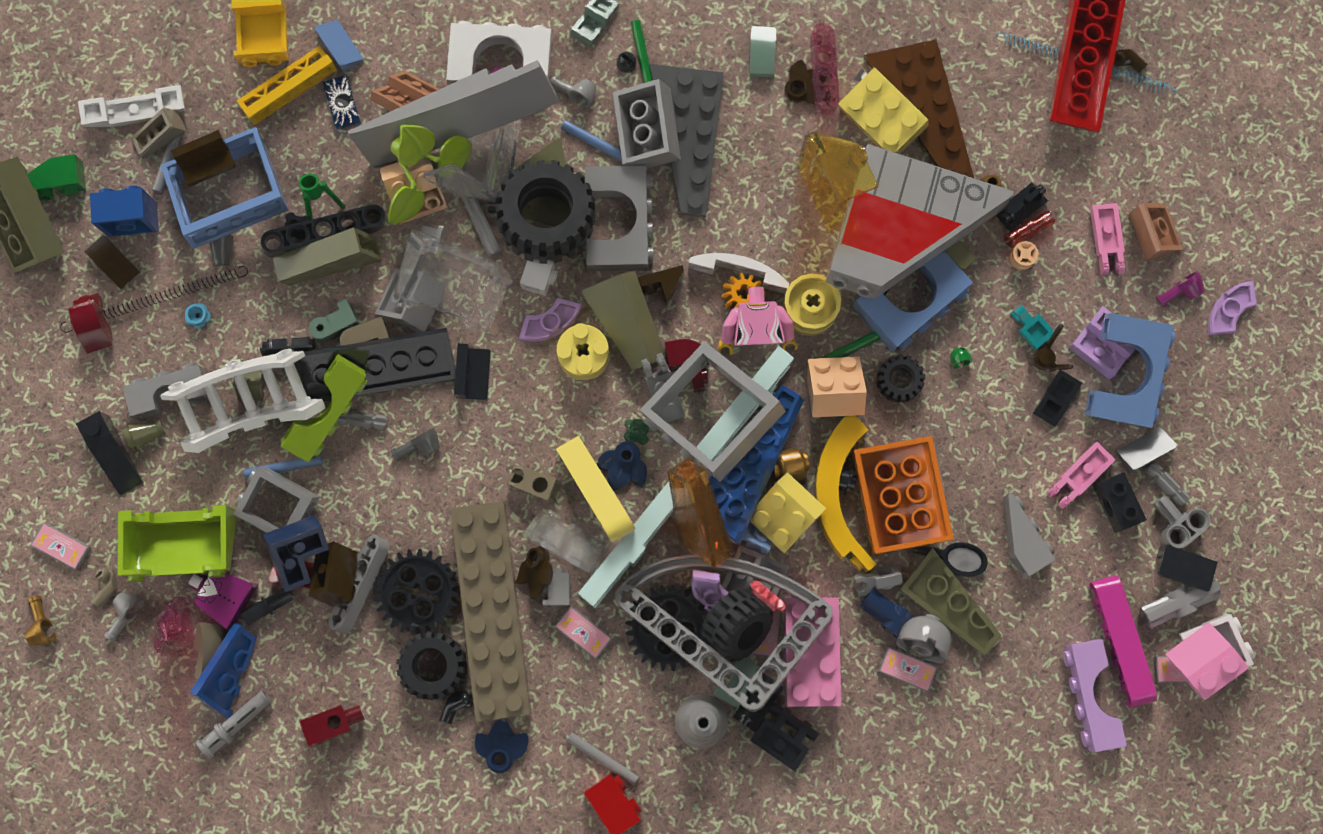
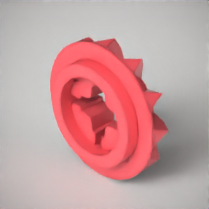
M753 580L749 584L753 588L751 593L774 612L777 610L783 612L786 609L785 603L762 583Z

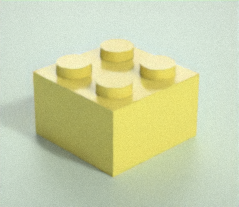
M787 472L757 504L750 522L785 553L826 508Z

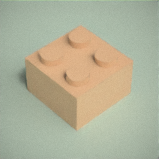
M860 357L808 359L807 387L812 418L865 415L867 391Z

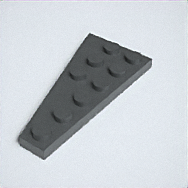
M650 64L652 79H660L671 88L681 160L670 162L681 215L706 218L724 72Z

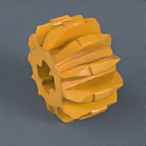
M744 273L739 274V280L731 276L729 279L731 284L725 283L723 286L726 292L722 294V299L729 300L725 304V308L730 309L733 306L736 308L739 303H749V294L747 299H741L742 295L738 296L740 290H746L747 294L749 287H761L762 282L759 280L753 283V274L749 275L748 280L745 279Z

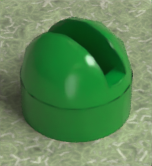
M963 347L953 349L950 354V361L954 369L960 368L958 365L960 362L964 361L963 366H966L973 361L969 351Z

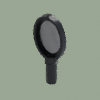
M956 542L948 545L944 550L931 546L913 548V553L925 556L933 548L951 572L962 577L980 575L986 570L988 565L985 553L970 543Z

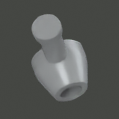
M553 76L550 80L553 88L569 95V98L575 103L579 94L586 99V102L581 105L582 107L588 108L591 105L596 86L590 80L583 79L574 86L559 80L556 76Z
M121 592L115 597L113 606L119 616L109 631H106L104 634L107 639L116 642L126 623L132 621L137 616L128 612L134 604L137 603L141 611L145 603L140 597L126 592Z

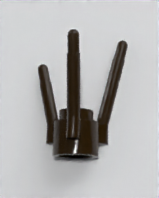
M1063 324L1058 325L1042 349L1030 356V361L1028 362L1030 366L1034 365L1039 370L1050 369L1052 372L1074 368L1073 364H1056L1055 353L1051 350V346L1064 327Z

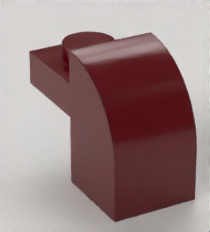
M99 293L90 296L85 295L75 300L73 307L69 308V316L76 336L86 353L112 346V331L103 316V302Z
M690 339L665 342L669 370H678L701 344ZM706 368L701 369L692 379L694 393L704 391V384H708Z

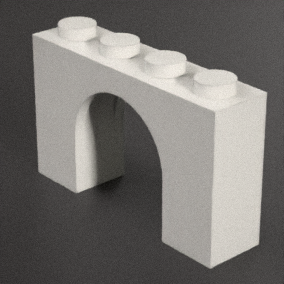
M468 21L451 23L446 76L447 84L450 85L475 74L476 63L480 54L488 47L497 44H505L517 49L523 56V66L538 60L549 79L552 51L551 29L542 25L522 27L519 24L498 26L491 22L483 23V25L472 24Z

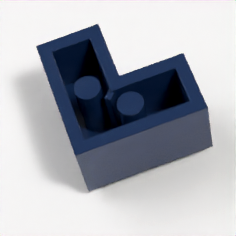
M311 516L263 534L278 581L284 591L288 592L311 583L304 559L329 550L323 528L316 517Z

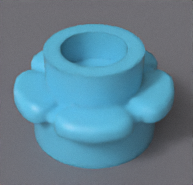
M201 303L190 305L185 311L187 324L193 325L195 328L204 327L205 323L209 322L211 318L207 306Z

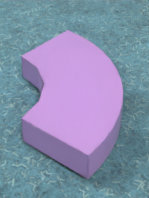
M1253 281L1244 282L1232 287L1217 300L1209 316L1208 336L1236 333V322L1240 314L1246 309L1257 306Z
M557 297L554 305L545 313L536 316H525L519 340L540 342L560 335L576 320L582 304Z
M693 570V594L697 600L699 599L705 605V609L710 612L713 606L729 592L722 588L719 582V574Z

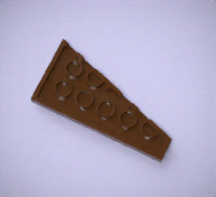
M937 39L865 54L863 58L872 69L875 67L929 120V126L917 138L933 160L934 165L974 178Z

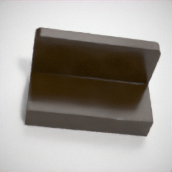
M219 130L171 150L172 156L181 168L189 187L236 167L228 144Z

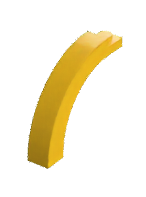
M854 415L845 416L840 421L823 447L815 473L814 497L826 508L818 517L825 538L840 560L849 553L851 555L849 559L851 564L858 571L863 569L865 572H868L876 563L852 536L843 518L839 501V481L843 464L851 448L868 431L867 427Z

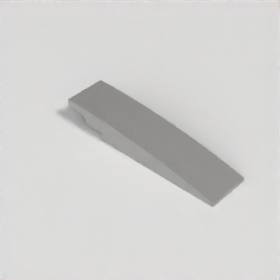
M538 60L517 70L511 64L490 74L486 68L348 131V135L370 165L375 167L398 161V158L391 152L390 147L392 142L397 137H400L401 125H417L432 131L435 135V145L432 150L441 148L451 137L464 136L468 139L559 103V99Z

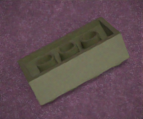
M18 157L0 162V247L13 273H17L65 253L62 247L61 239L56 235L50 223L49 215L43 209L38 192L33 188L27 176L25 166Z

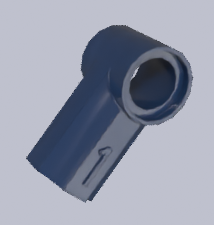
M872 588L859 605L878 620L884 629L887 628L893 632V636L897 639L903 625L911 618H914L908 610L899 604L895 605L875 588Z

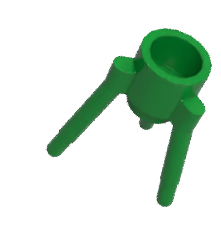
M312 173L300 177L299 187L303 193L302 198L305 204L307 220L313 219L310 200L320 198L323 191L340 208H345V204L328 187L326 181H320L317 175Z

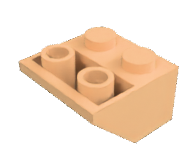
M424 157L415 165L407 166L417 185L416 189H420L424 193V203L414 217L400 224L448 208L431 160ZM400 162L380 168L382 180L391 202L401 187L411 186L403 168L399 165Z

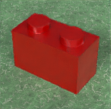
M612 773L585 790L584 794L609 833L622 834L641 820L639 813L642 812V809L634 797L631 800L628 799L624 793V790L627 789L625 783L619 775L614 777Z

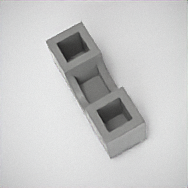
M191 363L183 365L179 371L159 372L155 378L132 380L130 385L123 387L130 417L140 420L163 413L160 395L167 392L170 385L181 381L186 383L205 375L206 370L200 365ZM204 388L186 395L190 405L209 399Z

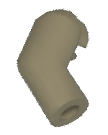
M100 568L96 572L95 577L100 583V591L91 600L100 609L117 590L116 576L111 569Z

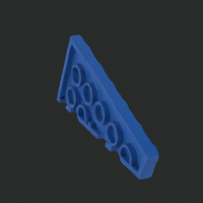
M784 385L773 396L781 402L785 413L721 482L713 476L710 478L706 476L684 502L688 508L739 544L804 402L799 394Z

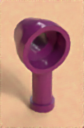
M1195 271L1185 277L1188 280L1176 283L1173 288L1157 296V301L1164 308L1167 306V303L1181 294H1184L1190 300L1197 298L1205 292L1200 273Z

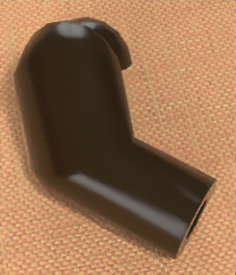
M1132 49L1116 50L1113 65H1130L1140 73L1148 63Z

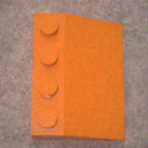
M932 436L853 451L852 458L872 556L954 540Z

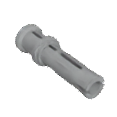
M261 689L258 694L224 723L215 724L214 730L203 739L199 738L196 741V745L206 757L212 759L215 757L214 753L226 743L230 744L234 739L233 735L271 704L272 700Z

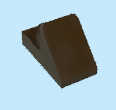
M683 265L638 277L643 295H651L657 292V288L661 287L667 306L684 276Z

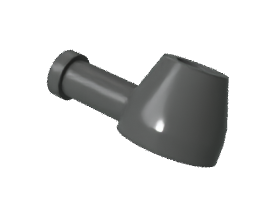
M432 428L397 449H392V456L396 461H399L402 457L416 449L425 456L440 448L437 432Z

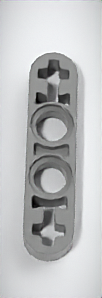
M371 535L365 541L356 561L353 593L356 591L352 601L334 607L329 619L331 630L346 634L354 626L375 581V577L388 553L389 543L386 539L378 535ZM367 567L366 573L362 577L363 571Z

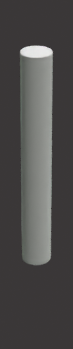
M181 135L167 144L161 164L174 159L171 150L178 147ZM160 165L152 191L163 193L166 180Z
M573 732L568 737V743L634 786L639 776Z

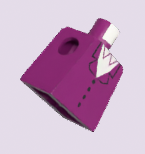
M226 573L225 577L208 578L201 574H194L188 583L189 587L199 592L194 603L227 629H230L234 623L238 622L242 615L241 611L246 608L258 587L256 583Z

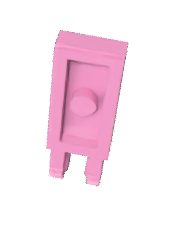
M1118 204L1093 205L1090 207L1101 276L1109 274L1108 256L1114 255L1116 273L1124 274L1125 261L1123 253L1125 249Z
M1097 441L1094 442L1059 477L1060 480L1046 494L1051 498L1066 485L1071 492L1063 497L1058 504L1061 509H1064L1076 496H1080L1115 459Z

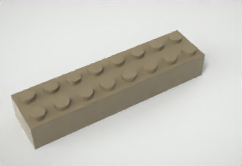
M504 501L451 508L476 722L530 715L532 711L506 504Z

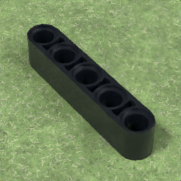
M370 204L272 229L262 235L261 247L266 256L273 258L346 231L347 229L342 227V223L345 220L354 221L356 224L354 228L371 234L384 227L385 211L379 205ZM375 213L380 216L381 220L377 223H370L367 220V216ZM321 226H326L330 228L331 232L327 236H320L317 234V229ZM295 233H303L306 236L305 240L301 243H296L291 238ZM271 239H276L280 242V246L277 249L271 250L266 247L267 242Z

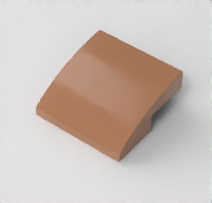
M403 71L389 76L387 86L372 90L370 100L389 111H393L439 90V88L407 71Z

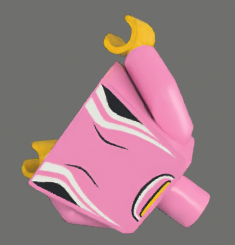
M764 287L748 288L749 303H739L738 307L730 311L723 324L721 340L718 343V352L721 353L723 347H728L730 349L729 355L733 354V346L781 344L782 349L786 351L785 347L788 344H793L794 350L798 349L794 338L792 319L783 307L777 305L776 301L765 302Z

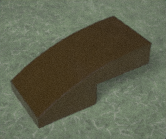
M104 234L84 251L120 289L125 287L140 273Z

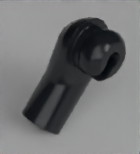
M461 691L448 697L439 720L452 725L457 710L463 707L469 709L474 705L473 695L468 694L467 691Z

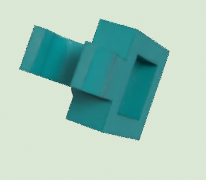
M1020 305L1010 313L1023 326L1017 332L1034 351L1044 344L1054 332L1040 314L1032 318L1023 305Z

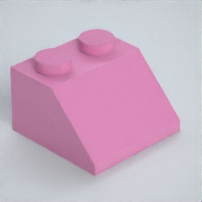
M1209 622L1165 653L1198 697L1203 700L1212 696L1249 668L1233 646Z

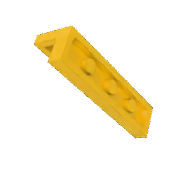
M318 46L238 99L237 102L255 126L337 71L330 57ZM320 54L321 58L309 65L310 60ZM294 70L301 71L289 79L291 72ZM273 84L280 85L268 93L270 86ZM252 98L259 99L248 107L245 105Z

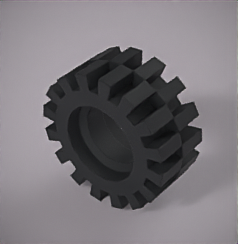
M898 354L897 357L892 356L882 364L876 378L878 379L877 387L880 388L882 396L885 395L889 401L894 400V403H905L914 399L921 392L925 384L923 383L925 374L922 372L924 370L923 367H919L917 359L913 361L911 359L912 356L907 355L903 357V354ZM896 370L906 371L910 376L909 386L906 388L895 387L891 382L892 373Z

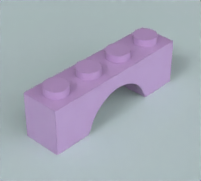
M1103 639L1065 645L1066 651H1063V659L1066 667L1071 669L1072 677L1069 678V686L1073 694L1076 693L1078 704H1075V713L1078 720H1082L1084 731H1081V739L1084 747H1088V750L1091 752L1126 747L1127 744L1121 719L1105 714L1098 707L1094 699L1093 685L1095 679L1104 668L1109 666Z

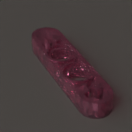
M822 22L815 25L810 36L814 104L820 114L831 115L835 112L840 100L835 32L831 25ZM819 32H823L824 36H826L824 45H821L822 36ZM826 53L830 57V61L822 62L819 60L818 54ZM827 75L831 78L832 83L828 85L821 83L819 76ZM826 93H828L827 98L828 103H831L830 106H826V102L823 101Z

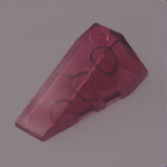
M184 596L174 597L155 619L153 645L155 651L162 657H169L193 650L195 632L187 598Z

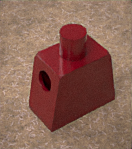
M339 705L299 720L307 745L312 748L351 732L350 725L365 719L360 705L344 710L343 706ZM339 717L341 720L340 726L333 729L330 728L327 721Z

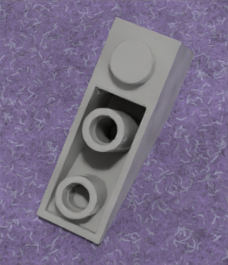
M1010 493L1003 497L1009 556L1023 578H1026L1056 559L1053 556L1054 550L1046 540L1043 541L1038 534L1040 529L1032 518L1029 519L1023 511L1025 506L1018 496L1014 497Z

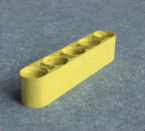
M577 436L556 448L611 542L613 543L635 530L631 519L580 437Z

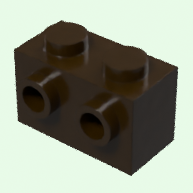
M335 541L327 543L329 550L315 555L309 597L332 607L351 601L358 554L357 551Z

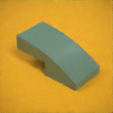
M590 0L585 6L584 14L571 28L570 35L591 47L619 7V3L615 0Z
M751 26L749 77L774 78L776 27Z

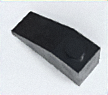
M98 411L76 423L87 447L119 495L144 483L108 415Z

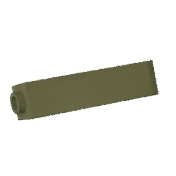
M351 228L273 257V272L278 282L290 286L380 262L382 258L376 237L359 229Z
M635 271L617 275L582 290L586 301L632 370L643 367L641 363L643 359L649 361L652 369L658 367L656 355L662 353L664 359L666 355Z

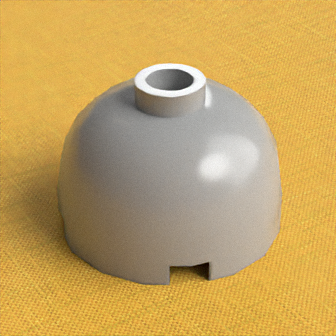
M926 614L925 616H917L908 620L903 625L896 644L906 654H908V649H911L920 655H924L921 660L932 664L944 663L945 659H948L952 638L948 628L940 622V618L935 615Z

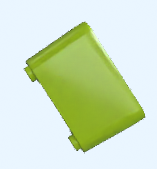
M214 505L212 509L203 508V510L161 513L144 511V513H135V515H133L132 510L118 511V576L127 577V582H143L144 577L203 573H208V577H225V572H229L231 569L237 516L234 515L235 509L227 505Z

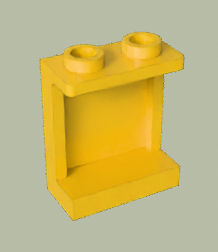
M231 0V8L236 18L237 51H234V57L237 62L244 67H255L257 63L267 62L269 65H280L282 61H289L285 1Z

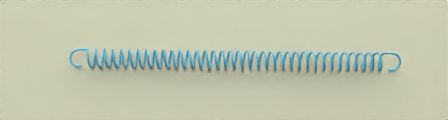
M998 33V34H1004V35H1006V39H1005V44H1006L1007 34H1005V33ZM1016 35L1013 37V39L1015 38L1014 47L1016 43ZM1027 40V42L1029 41L1027 51L1029 49L1030 40ZM1034 41L1031 42V44L1033 43L1032 52L1034 49ZM1036 43V45L1038 44L1036 54L1038 52L1039 43ZM1047 45L1044 47V49L1047 47L1045 57H1046L1047 51H1048V46H1047ZM1126 71V73L1128 72V76H1127L1126 82L1128 81V78H1129V71ZM1132 72V73H1130V75L1132 74L1131 83H1132V81H1133V77H1135V76L1137 75V79H1136V83H1135V85H1136V84H1137V81H1138V74H1135V75H1134V73ZM1142 76L1140 86H1141V84H1142V80H1144V79L1146 78V83H1145V86H1144V88H1145V87H1146V84H1147V77H1144V78H1143V76ZM1151 79V82H1150L1149 89H1150V87H1151V83H1153V82L1155 81V86H1154L1153 91L1155 90V87H1156V79L1153 80V81H1152V79ZM1158 81L1157 84L1160 82L1158 92L1160 90V86L1164 84V89L1162 92L1163 94L1165 90V82L1161 84V81Z

